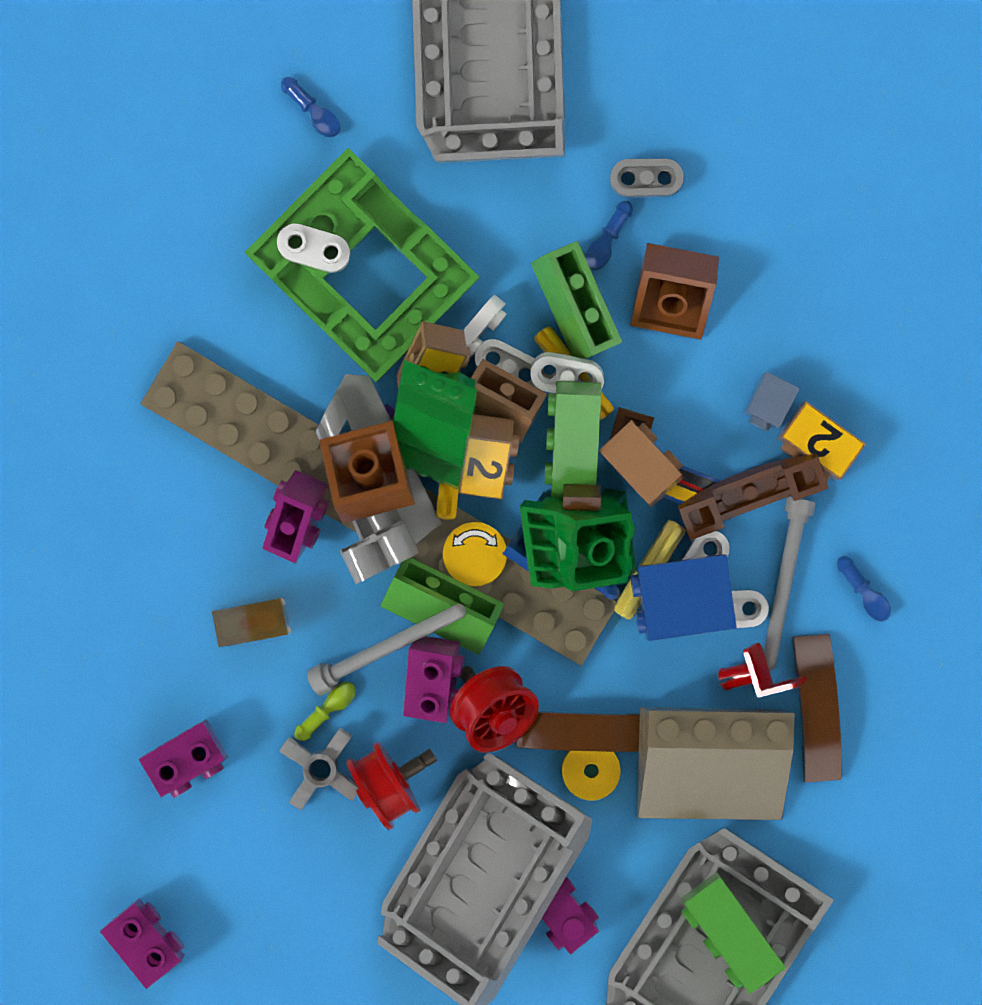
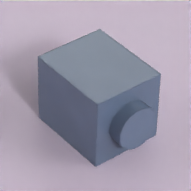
M765 372L762 374L743 413L750 416L748 421L750 424L768 432L770 427L778 429L781 427L800 388Z

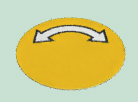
M480 522L465 523L455 528L447 537L443 547V561L447 571L454 579L468 586H482L495 580L503 571L507 557L502 553L506 549V544L500 533L493 527Z

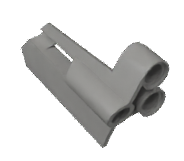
M345 374L316 429L319 441L320 439L339 435L346 421L351 431L391 421L370 376ZM407 470L415 505L352 521L360 541L339 551L355 584L419 554L420 552L416 544L441 524L417 472Z

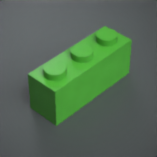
M578 241L549 252L531 262V266L571 356L586 359L622 343Z
M557 381L556 394L549 393L548 416H555V428H547L546 450H553V463L545 462V484L552 485L551 498H563L564 484L596 485L601 383Z
M410 557L401 562L380 607L418 624L456 604H462L466 608V615L433 633L447 640L459 641L461 647L480 655L496 624L504 603Z
M717 872L681 898L686 908L681 910L682 914L693 929L700 925L708 936L703 940L704 944L715 959L721 955L730 966L725 970V973L737 989L744 986L749 994H751L786 968Z

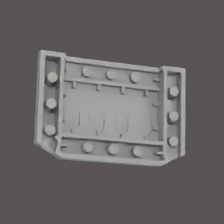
M412 0L416 126L427 143L437 163L565 157L566 129L561 0Z
M491 753L485 755L483 758L486 760L472 770L466 769L455 778L382 903L381 915L385 916L382 936L378 935L377 939L378 945L460 1005H488L494 1000L587 842L592 818Z
M723 828L688 849L609 972L606 1005H766L834 899L728 829ZM716 872L786 967L751 994H749L744 986L739 989L734 986L725 973V970L730 967L722 955L717 959L713 957L703 942L708 937L700 925L693 929L681 912V910L686 908L681 898Z

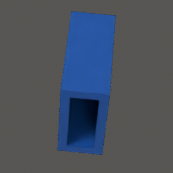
M726 554L636 566L637 574L630 575L633 597L640 596L642 611L636 612L638 633H645L646 640L654 641L737 629Z

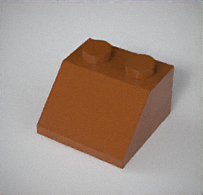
M647 243L630 326L702 340L716 288L719 257Z
M393 421L320 439L333 505L342 523L415 505L408 471Z

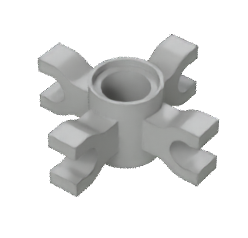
M340 727L325 750L314 753L304 748L291 737L286 740L279 752L303 767V776L305 778L288 803L301 811L315 789L327 785L332 786L346 798L353 801L357 795L356 790L358 786L355 781L338 771L336 760L352 737L350 733ZM317 759L327 761L331 768L330 775L325 778L315 777L311 772V763Z

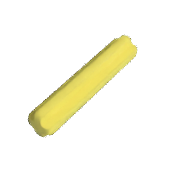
M668 520L639 566L667 562L684 536L685 529L676 522ZM631 579L614 607V611L625 619H631L641 604L640 596L633 597Z

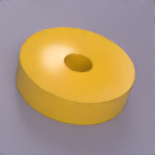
M568 751L562 762V777L568 790L578 798L589 801L599 800L608 796L618 785L621 768L614 752ZM588 764H594L598 767V772L593 777H588L584 774V769Z

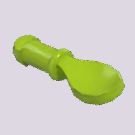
M347 681L338 684L328 694L325 702L320 707L316 706V710L301 725H297L294 732L295 738L298 741L308 740L311 738L310 735L325 720L330 719L328 716L330 712L343 710L350 705L355 697L356 689L354 685Z

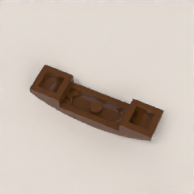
M817 454L804 455L771 462L733 475L690 497L680 504L678 509L691 541L725 528L723 521L789 496L794 501L829 488Z
M830 634L793 637L795 673H797L798 677L806 675L807 679L805 683L798 686L803 746L801 748L804 782L842 780L840 716Z
M538 711L531 727L516 741V747L566 751L639 752L640 714Z

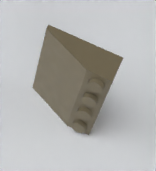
M640 707L637 818L782 820L794 748V713L785 710Z

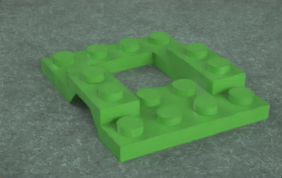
M349 148L244 252L376 383L407 353L422 321L435 324L480 279ZM290 224H301L342 237L347 242L351 253L375 228L426 279L375 330L324 280L330 273L288 261L278 250L277 238L284 227ZM293 236L289 240V246L293 249H297L302 245V238L299 236ZM333 246L327 247L324 251V256L327 259H334L338 255V249Z

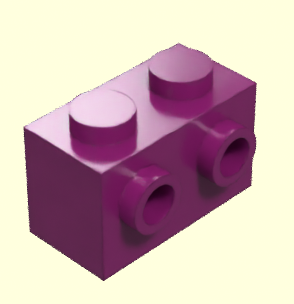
M297 470L294 471L287 482L281 480L273 496V501L276 502L275 508L271 510L264 526L268 531L262 549L295 564L306 547L312 549L321 530L316 527L317 521H322L329 506V501L325 500L329 484Z
M425 636L411 644L408 653L403 716L447 723L450 717L452 701L460 690L456 689L457 678H461L465 658L459 655V641Z
M205 719L138 760L160 797L170 793L175 798L192 788L189 781L200 774L206 780L223 770L224 767L221 762L229 756L209 722ZM197 747L205 749L206 757L198 754ZM166 766L172 767L174 775L166 772Z
M566 876L541 919L550 929L546 932V935L558 950L565 947L571 955L599 932L595 922L599 919V916L587 901L580 904L572 894L576 888Z
M138 898L100 930V933L145 989H147L181 962L185 954L182 951L184 945L180 938L172 930L167 933L158 922L161 916L150 902L147 901L144 904ZM130 923L135 924L138 930L133 929ZM153 952L158 953L161 958H157Z

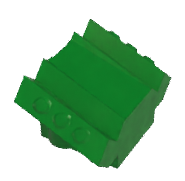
M404 360L393 424L407 470L415 471L422 477H429L439 484H445L455 489L459 488L467 438L469 437L477 396V390L475 389L476 379L468 378L459 372L449 374L435 373L425 367Z
M605 489L601 494V510L599 511L563 509V498L546 497L542 502L524 500L520 505L531 586L549 589L565 587L573 592L627 583L628 576L635 573L636 559L632 538L635 526L632 521V512L628 510L626 491Z

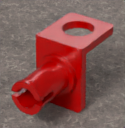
M760 642L752 644L743 650L746 663L727 668L723 667L718 672L719 680L734 677L728 679L727 682L721 683V687L725 691L753 684L757 698L796 688L807 681L805 675L773 684Z

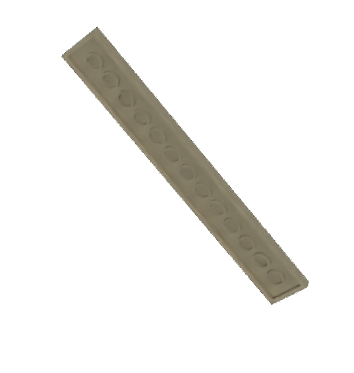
M177 341L140 404L277 486L281 480L287 482L295 470L329 484L320 441L316 434L318 424ZM328 486L325 500L329 501V506L325 514L357 533L352 521L342 523L334 508L330 486ZM424 488L436 511L438 495ZM458 507L455 519H440L441 524L416 544L420 553L411 557L450 577L452 576L447 571L443 561V547L447 537L455 528L469 522L483 523ZM500 533L507 547L512 539ZM508 557L503 571L495 580L482 586H470L504 603L499 618L580 666L584 663L613 614L617 603L612 599L605 598L603 593L594 588L572 592L565 587L549 589L531 586L529 571Z

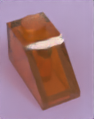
M284 597L212 611L219 647L279 637L291 633Z

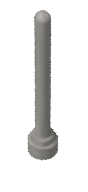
M787 497L784 511L788 512L786 519H790L764 647V656L769 671H772L776 666L804 522L808 523L809 516L814 515L816 502L803 499L794 501L792 497Z
M456 604L335 665L320 663L308 669V681L315 693L322 696L334 690L336 684L340 682V678L463 618L466 615V608L462 604Z

